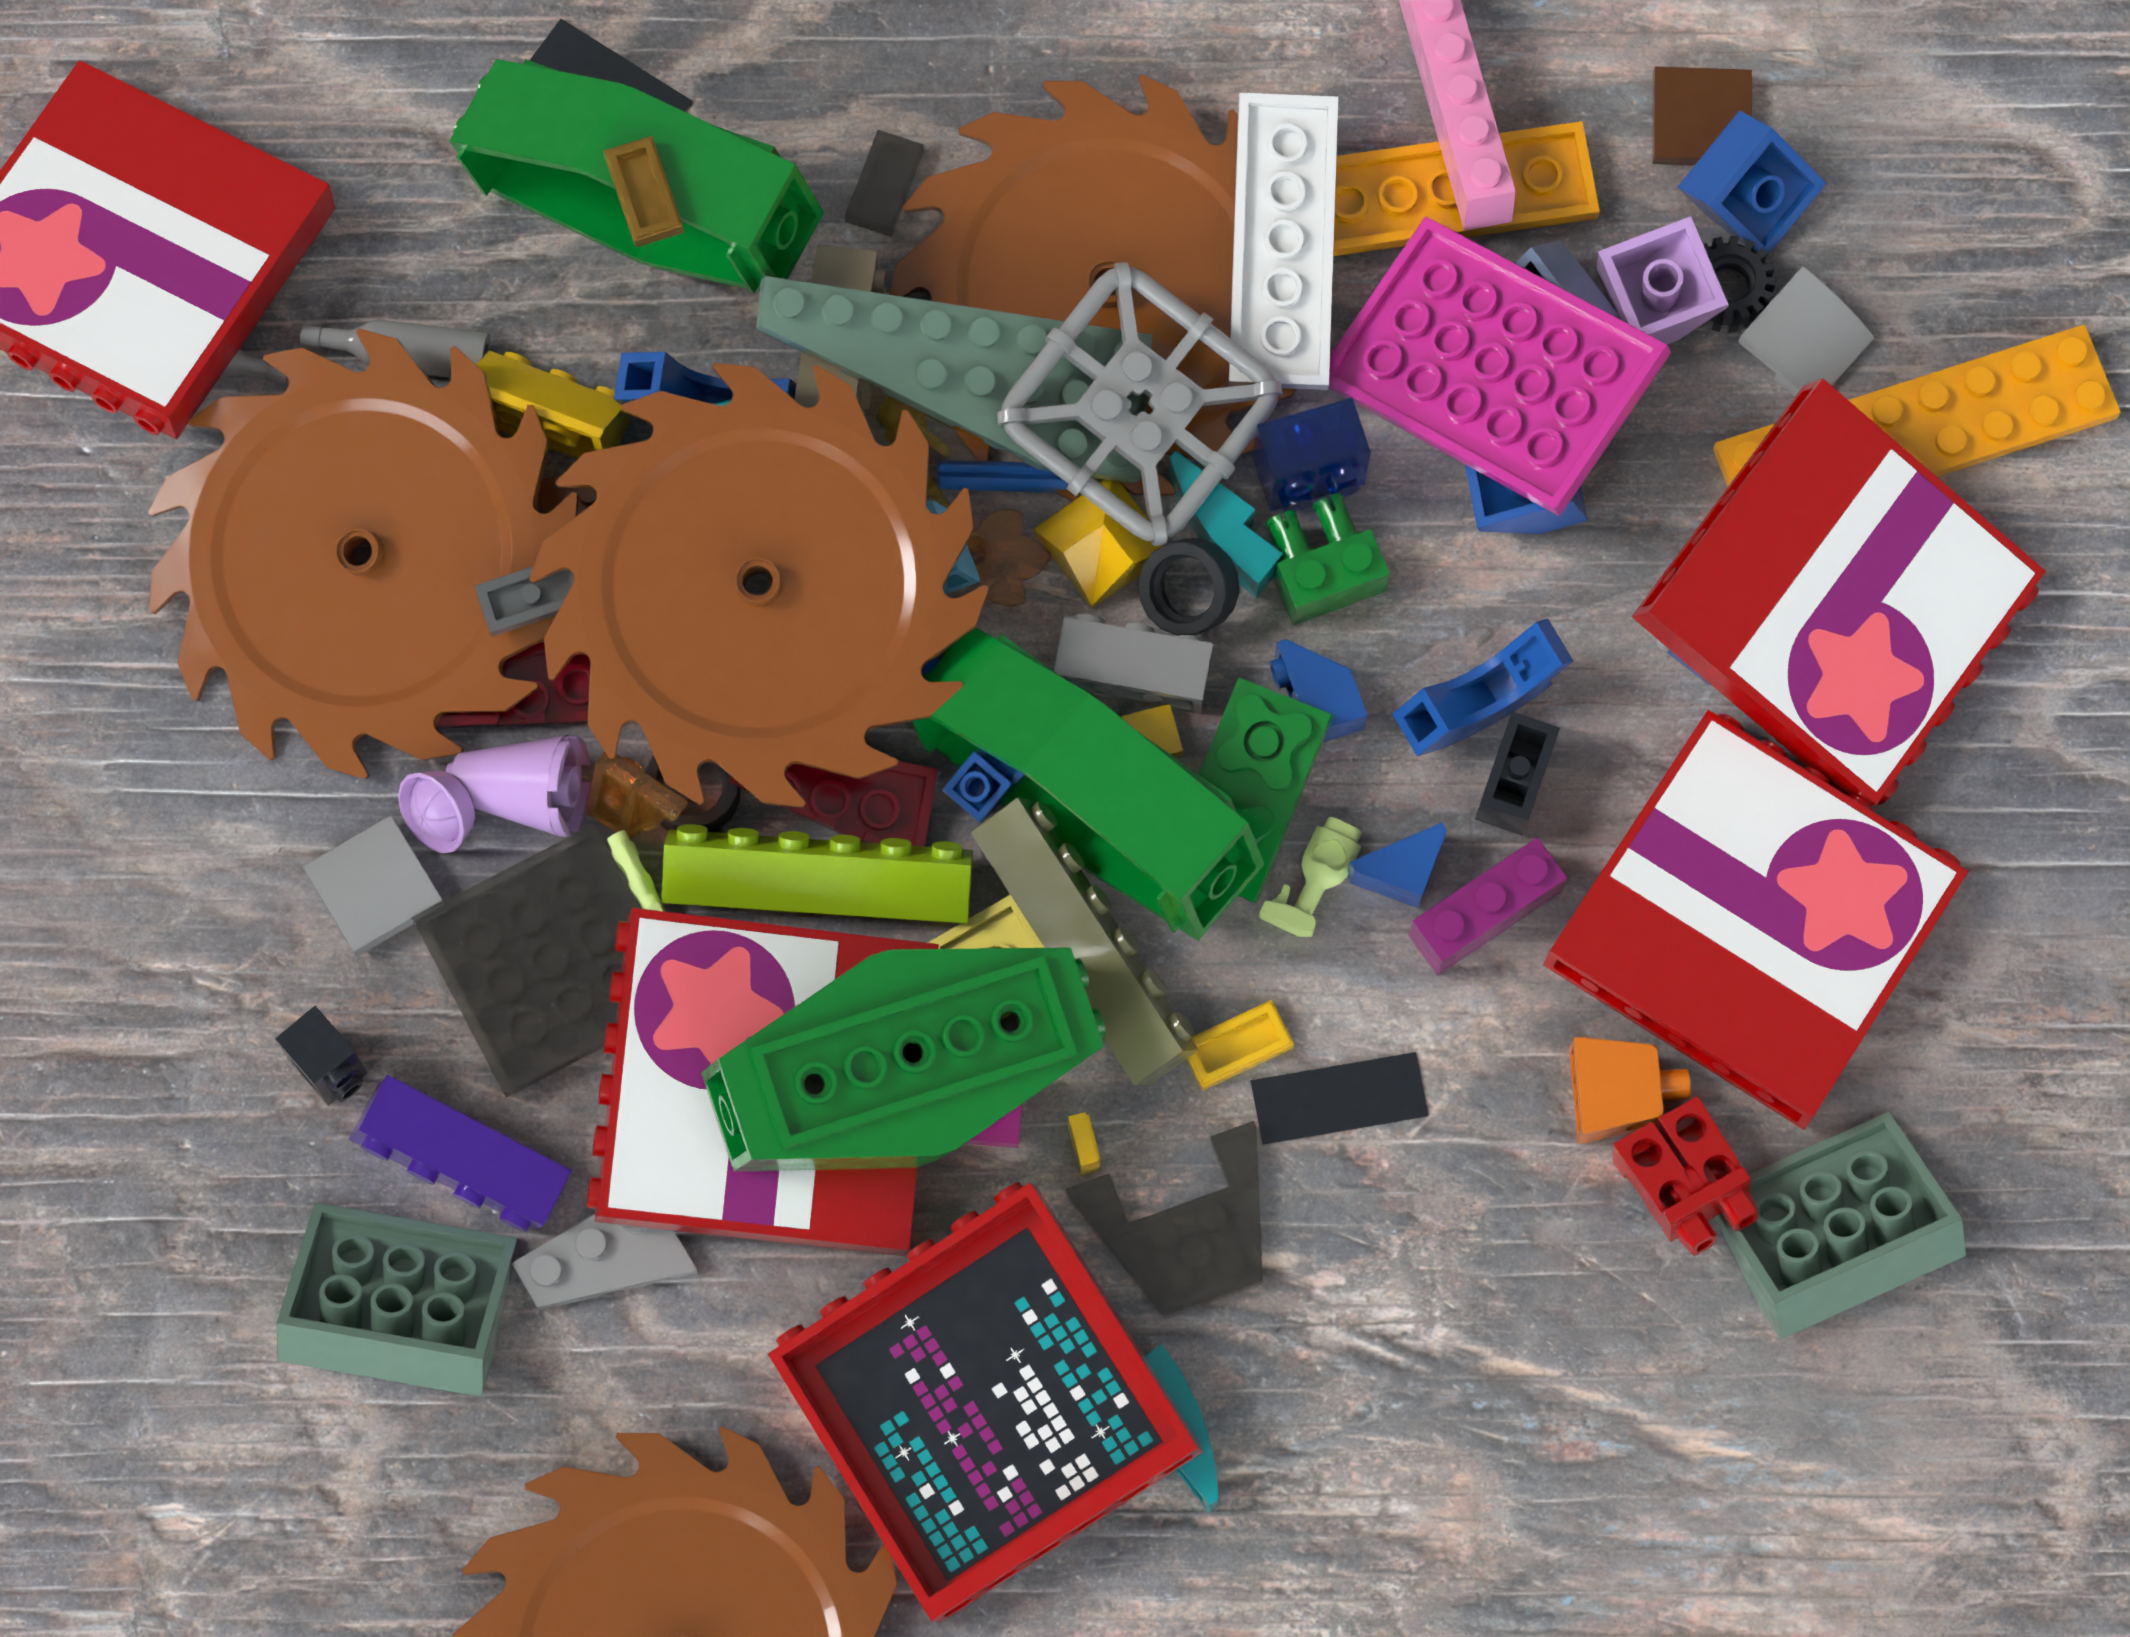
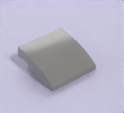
M1802 266L1744 331L1738 343L1776 373L1773 380L1795 397L1804 385L1822 378L1833 386L1873 341L1874 336L1831 289Z
M391 815L303 866L308 878L356 957L445 906Z

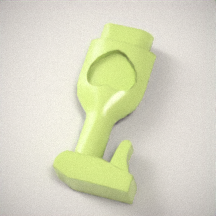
M1328 817L1323 827L1317 826L1302 856L1301 866L1306 882L1294 907L1287 905L1290 887L1284 884L1281 893L1272 901L1265 900L1260 910L1259 918L1298 937H1312L1316 926L1315 918L1312 915L1326 889L1341 884L1347 878L1349 864L1351 861L1356 860L1362 848L1358 844L1362 832L1358 828L1334 817Z
M625 830L611 835L607 839L612 850L611 855L628 879L629 883L627 885L641 908L667 912L657 894L650 873H647L641 864L634 842L630 841Z

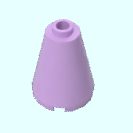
M566 735L462 752L455 757L454 762L448 763L445 772L458 779L467 790L474 809L559 837H572L570 831L578 832L583 825L588 810L591 782L582 781L581 765L591 766L590 755L586 743L580 736Z

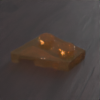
M604 752L596 761L586 813L615 833L625 830L629 839L638 836L642 830L650 831L657 828L663 819L667 817L671 821L676 820L688 806L687 800L644 773L640 765L628 757H620L616 754V758L610 760Z

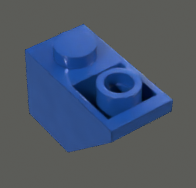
M1284 639L1276 643L1275 659L1269 661V665L1277 688L1282 689L1286 687L1290 698L1334 716L1324 742L1365 729L1368 715L1351 669L1290 640Z

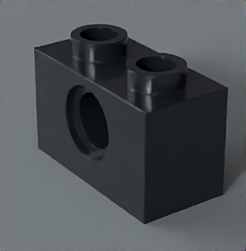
M1512 711L1475 820L1523 836L1560 727Z
M316 1005L275 1038L289 1062L327 1106L336 1099L339 1102L347 1100L363 1085L361 1078L367 1074V1071L358 1055Z

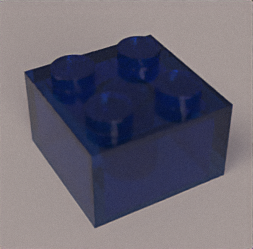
M1349 398L1256 425L1252 459L1270 512L1282 508L1286 512L1304 509L1311 505L1313 499L1342 493L1343 497H1347L1356 493L1360 489L1359 486L1365 485L1371 451L1353 398Z

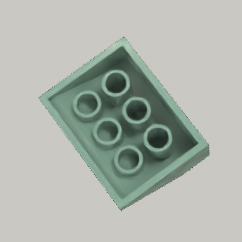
M1889 1111L1748 1174L1751 1178L1750 1194L1758 1209V1219L1753 1224L1734 1232L1722 1213L1715 1217L1757 1304L1780 1340L1966 1256L1961 1216Z
M315 1202L276 1322L277 1361L482 1397L495 1353L513 1267L511 1263L514 1262L517 1247V1237Z

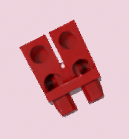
M1698 1096L1659 1117L1658 1129L1652 1121L1613 1143V1164L1624 1179H1629L1644 1200L1654 1219L1662 1226V1231L1668 1240L1672 1242L1678 1238L1693 1256L1711 1248L1717 1242V1235L1708 1221L1722 1213L1734 1232L1740 1231L1757 1221L1758 1209L1750 1194L1751 1178L1743 1166L1740 1165Z

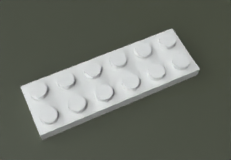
M1239 93L1230 339L1263 363L1274 375L1275 380L1281 381L1282 388L1328 390L1338 97ZM1229 363L1228 386L1255 384Z

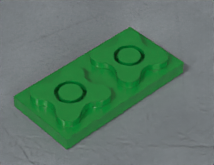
M1239 677L1199 775L1231 797L1237 814L1245 819L1250 826L1264 866L1241 891L1238 897L1257 904L1334 716Z

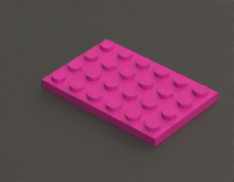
M1425 216L1330 354L1328 389L1560 517L1663 366L1671 351L1668 345Z

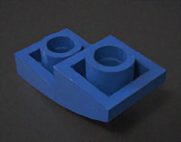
M980 749L978 752L974 751L942 790L978 822L982 823L1026 776Z

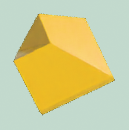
M1112 480L1100 482L1101 485L1148 520L1122 484ZM1083 495L1033 529L1035 536L1091 609L1140 576L1146 560L1154 550L1164 546H1153L1151 541H1145L1133 535Z

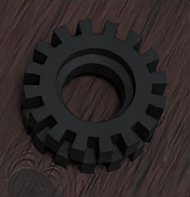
M1730 235L1728 243H1723L1721 236L1714 238L1711 246H1708L1707 243L1703 244L1715 272L1725 268L1734 269L1743 274L1748 283V291L1744 296L1735 300H1727L1728 307L1709 320L1713 322L1711 330L1720 332L1722 325L1728 326V333L1737 332L1741 324L1747 329L1770 303L1776 286V277H1772L1775 271L1773 262H1765L1768 253L1763 248L1756 253L1753 250L1755 242L1747 239L1745 246L1738 244L1739 236Z

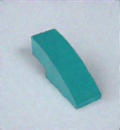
M1175 451L1169 459L1168 475L1172 486L1176 490L1175 494L1179 502L1203 470ZM1218 483L1189 520V523L1199 538L1217 544L1231 557L1238 572L1239 584L1257 599L1276 575L1277 563L1282 561L1283 553L1250 529L1254 522L1255 508L1221 483Z
M1161 1343L1147 1354L1145 1358L1204 1450L1203 1453L1175 1471L1209 1513L1217 1506L1219 1500L1216 1466L1209 1434L1198 1403L1188 1383Z

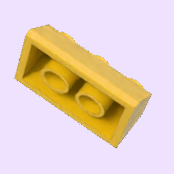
M489 350L476 364L486 373L500 431L514 436L527 405H534L549 440L548 449L578 460L586 452L620 445L631 417L623 412L621 405L614 400V390L603 386H597L593 390L577 384L578 380L569 373L558 369H551L548 373L532 367V363L527 358L513 352H505L503 356Z

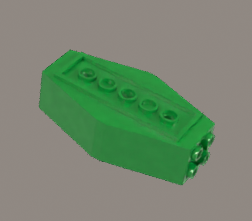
M500 59L494 61L488 74L480 80L476 95L465 114L457 120L453 129V135L449 140L458 153L456 158L483 195L488 196L490 192L641 264L745 288L753 294L755 291L760 292V283L764 276L782 279L789 278L824 214L822 207L796 164L782 158L774 146L714 126L633 87L618 82L558 71L527 59L524 60L523 64ZM652 136L683 225L684 233L635 248L605 160L604 150Z
M975 628L944 651L943 658L929 674L922 675L929 682L962 681L963 687L938 708L931 717L911 721L925 751L930 754L935 749L960 769L974 751L978 752L982 749L1024 774L1026 777L1006 797L1001 805L1005 807L1016 798L1035 799L1037 802L1042 801L1055 816L1057 826L1054 829L1063 843L1068 842L1082 857L1085 865L1082 870L1167 921L1173 933L1179 929L1199 941L1264 866L1250 826L1245 819L1237 814L1231 797L1138 732L1097 698L1065 680L1004 635L1000 634L995 639L980 629Z
M1071 947L892 949L870 955L727 1052L701 1072L733 1171L916 1168L935 1162L958 1149L1104 1047L1102 1038L1106 1035L1105 1024L1099 1010L1096 1007L1091 1008L1085 988L1089 987V978L1082 960L1074 958ZM1009 1012L1017 1017L1018 1028L1015 1031H1006L1001 1026L1000 1019L1004 1013ZM906 1044H916L920 1048L921 1058L918 1062L911 1063L904 1058L903 1048ZM808 1075H817L821 1078L823 1089L819 1094H811L806 1090L804 1081Z

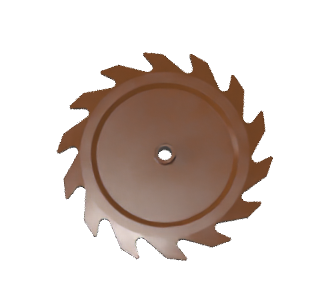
M1143 74L1138 77V81L1148 109L1141 115L1130 113L1084 81H1044L1042 88L1065 111L1063 117L1059 120L1052 121L992 112L958 128L960 136L988 145L992 150V154L984 161L927 177L902 206L905 213L929 210L939 211L944 216V221L896 264L889 295L907 297L916 291H924L930 296V301L1065 321L1099 277L1106 271L1113 269L1114 263L1128 262L1129 267H1135L1147 273L1198 314L1202 315L1203 312L1214 319L1211 324L1230 338L1238 114L1234 109L1229 110L1226 139L1220 145H1212L1204 138L1178 91ZM1131 288L1137 332L1151 334V349L1167 360L1188 333V330L1135 289ZM1116 295L1109 296L1087 325L1121 330ZM1200 340L1195 343L1176 368L1203 390L1233 387L1228 386L1229 362ZM1282 388L1283 395L1278 397V401L1291 398L1297 389ZM1147 396L1146 413L1150 415L1153 409L1148 404L1150 398ZM1257 400L1202 406L1185 427V430L1211 450L1217 452L1233 432L1227 427L1226 420L1228 417L1250 410ZM958 427V437L978 461H988L989 445L982 442V438ZM1252 439L1240 456L1260 448V441ZM1175 443L1165 453V455L1172 456L1177 451L1185 458L1195 459ZM1157 471L1160 495L1174 496L1175 488ZM1141 475L1140 480L1135 484L1119 482L1133 495H1144ZM1054 490L1057 492L1056 494L1071 501L1079 498L1078 495L1075 496L1068 490Z
M358 328L356 334L370 358L369 366L364 371L354 372L303 347L266 354L263 360L285 374L289 380V386L284 393L279 395L219 397L189 420V424L193 427L221 430L224 434V443L218 450L167 476L148 511L153 517L179 508H186L189 513L188 523L151 572L149 612L157 614L179 593L185 592L188 594L190 606L178 666L193 701H200L212 671L217 668H223L227 675L240 734L267 759L271 761L276 759V724L282 719H288L327 768L368 779L370 774L356 749L357 741L362 736L370 735L423 761L458 755L464 751V748L443 735L438 729V720L442 715L446 713L507 712L539 688L537 682L506 678L503 674V664L507 659L543 641L555 616L492 637L485 621L475 585L534 566L543 540L578 515L579 494L571 492L547 514H541L538 511L537 500L549 440L534 405H527L515 435L510 438H503L499 432L486 373L456 346L450 348L451 381L447 386L439 388L434 385L398 339ZM369 541L372 547V555L365 564L357 566L354 560L356 547L360 543Z
M714 363L713 370L733 392L732 400L728 404L718 406L663 391H658L622 404L621 410L653 426L652 436L642 442L586 452L556 481L558 488H592L596 491L597 498L590 507L543 540L529 578L535 584L562 570H567L574 574V583L544 637L548 679L554 681L574 656L578 654L588 656L591 663L588 726L610 760L616 758L622 728L628 723L639 724L643 729L666 785L700 806L705 804L698 771L702 764L713 762L763 804L804 808L806 802L785 777L787 769L793 764H801L855 779H862L898 766V759L868 746L865 742L866 734L874 728L929 718L963 687L962 681L929 682L923 678L922 669L928 662L976 628L989 587L983 585L959 598H950L944 593V585L974 531L969 489L963 488L944 513L934 514L927 509L929 443L908 410H902L897 437L894 443L889 446H881L875 441L851 385L818 365L812 368L820 398L815 406L806 408L796 402L756 367ZM757 573H765L773 579L770 590L762 595H752L746 591L748 579Z
M723 1426L718 1430L728 1456V1464L724 1470L719 1472L709 1470L660 1433H617L616 1439L639 1462L638 1471L631 1477H621L563 1466L525 1483V1490L556 1501L560 1506L559 1514L551 1521L490 1537L462 1571L465 1576L501 1573L505 1576L506 1586L500 1594L453 1633L452 1637H875L897 1588L892 1556L884 1543L865 1571L856 1573L848 1568L846 1559L845 1501L820 1466L814 1467L809 1501L802 1506H796L790 1503L760 1445Z

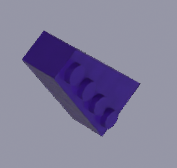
M386 1075L377 1084L348 1139L361 1145L360 1147L382 1160L388 1161L390 1159L407 1167L406 1171L424 1182L432 1185L438 1182L455 1190L453 1196L473 1207L480 1209L484 1204L501 1212L499 1219L502 1222L523 1232H527L529 1226L535 1229L544 1226L572 1170L389 1075Z

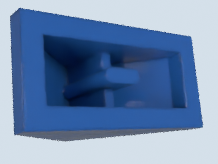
M1443 822L1351 861L1348 868V878L1351 884L1419 909L1446 836L1447 830Z

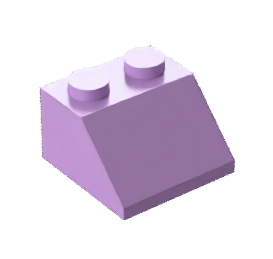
M1691 216L1598 251L1597 272L1612 307L1619 314L1618 319L1665 344L1680 340L1728 307L1726 297Z

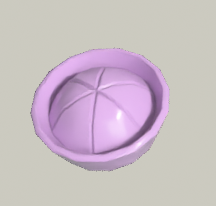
M441 770L409 774L401 782L398 800L400 812L409 830L417 840L431 850L443 854L454 852L472 830L475 821L473 802L461 782L450 773Z

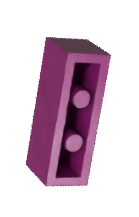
M1536 837L1412 920L1408 936L1438 976L1559 895L1563 890L1567 877L1539 838Z

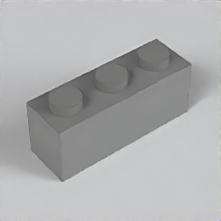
M1078 614L1075 618L1064 617L1054 672L1091 695L1157 707L1170 704L1171 709L1201 714L1213 643L1204 642V638L1198 634L1170 636L1154 633V628L1141 623H1127L1125 627L1105 624L1103 618L1095 615Z

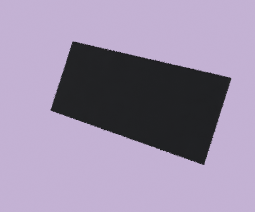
M563 19L558 21L529 60L558 71L618 82L633 87L684 112L692 102L686 96Z
M1416 1052L1250 1080L1263 1145L1429 1116Z

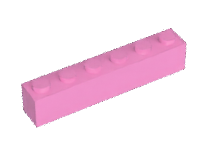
M1399 0L1464 231L1512 222L1516 191L1461 0Z

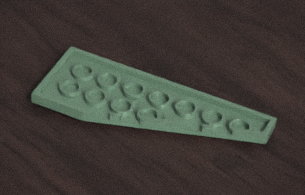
M763 277L760 283L756 330L809 356L815 355L841 368V372L857 380L861 378L883 389V393L951 427L956 425L982 438V442L998 450L1002 448L1024 459V463L1038 470L1052 472L1017 445L1005 432L1004 427L998 426L996 413L1001 411L1008 392L1047 344L1045 337L1052 328L1059 329L1064 321L776 277ZM1087 325L1074 341L1077 346L1104 367L1123 345L1121 330ZM1137 332L1138 339L1151 349L1152 335ZM1062 356L1023 408L1075 404L1094 380ZM1132 393L1127 396L1132 403L1129 409L1131 414L1137 416L1142 411L1146 412L1147 395L1142 393L1136 396ZM1076 420L1026 425L1080 468L1085 465L1103 442ZM1113 449L1093 474L1092 478L1135 484L1140 480L1141 470Z

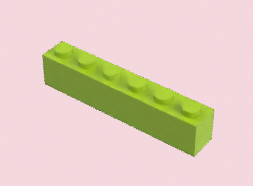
M686 824L678 826L677 830L669 829L664 843L662 903L968 924L973 850L962 849L963 846L961 844L948 841L935 842L932 844V847L911 846L912 843L909 840L901 838L883 839L881 844L861 842L860 838L853 835H834L830 837V840L810 839L808 834L798 831L782 832L779 834V837L760 836L758 831L750 828H733L728 833L708 832V829L701 825Z

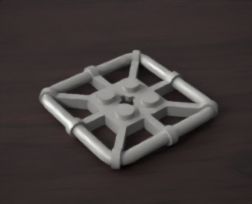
M1128 262L1114 263L1113 269L1106 271L1096 280L1059 329L1052 328L1045 337L1047 344L1008 392L1001 411L996 414L998 426L1004 427L1005 432L1017 445L1069 485L1066 488L1075 496L1078 493L1082 494L1133 535L1145 541H1151L1153 546L1166 545L1168 539L1173 538L1186 526L1220 480H1227L1235 471L1234 462L1271 416L1278 403V397L1283 395L1281 381L1275 380L1274 375L1263 363L1211 323L1214 320L1205 312L1202 315L1198 314L1147 273L1135 267H1129ZM1131 288L1135 289L1188 330V333L1167 360L1163 359L1138 339ZM1115 290L1123 345L1104 367L1077 346L1074 341ZM1200 340L1255 384L1203 390L1176 368L1195 343ZM1062 356L1094 380L1075 404L1023 408ZM1132 393L1136 396L1142 393L1150 398L1148 404L1153 409L1152 413L1148 415L1142 411L1137 416L1131 414L1129 409L1132 403L1127 396ZM1257 400L1217 452L1211 450L1185 430V427L1202 406ZM1076 420L1103 442L1085 465L1080 468L1026 425ZM1175 443L1204 465L1205 468L1169 515L1164 518L1156 465L1172 444ZM1113 449L1141 470L1148 520L1092 478L1093 474Z

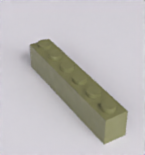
M1016 798L973 830L971 835L1045 948L1071 947L1074 958L1082 960L1089 978V987L1085 988L1091 1008L1096 1007L1099 1010L1105 1024L1106 1035L1103 1037L1134 1086L1152 1085L1199 1051L1192 1040V1037L1195 1036L1193 1027L1181 1012H1174L1165 999L1164 995L1167 993V989L1161 978L1152 969L1146 970L1136 954L1139 951V946L1135 938L1125 927H1118L1109 913V910L1112 909L1110 900L1100 887L1095 884L1091 885L1081 869L1085 866L1082 857L1068 842L1064 844L1054 829L1057 826V820L1051 810L1042 801L1037 802L1035 799Z

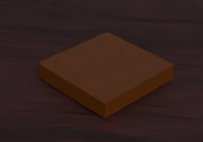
M1655 66L1653 70L1652 164L1696 165L1739 110L1752 117V70Z

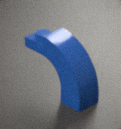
M667 352L621 353L614 400L620 405L658 391L710 404L731 400L733 397V392L720 377L691 370L680 364ZM790 378L770 379L790 397L795 399L797 384Z
M1549 619L1537 621L1486 662L1454 679L1424 687L1392 715L1417 756L1428 754L1458 743L1510 715L1512 711L1515 712L1552 686L1551 679L1574 660Z

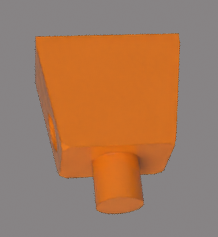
M1586 1037L1573 1038L1569 1047L1577 1144L1631 1133L1652 1121L1657 1126L1658 1118L1663 1116L1662 1101L1690 1099L1691 1089L1688 1069L1659 1070L1657 1046Z

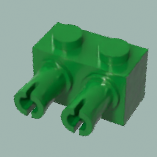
M1342 493L1331 495V502L1329 503L1327 498L1324 497L1313 504V509L1317 513L1329 541V544L1310 549L1295 510L1284 512L1285 518L1283 521L1280 514L1266 522L1278 550L1283 553L1282 561L1277 563L1275 583L1293 626L1386 592L1390 573L1372 530L1356 532Z

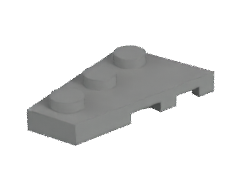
M595 1214L511 1263L538 1310L600 1297L601 1294L631 1287L636 1289L653 1285V1282L679 1276L684 1278L699 1274L674 1231L594 1222Z

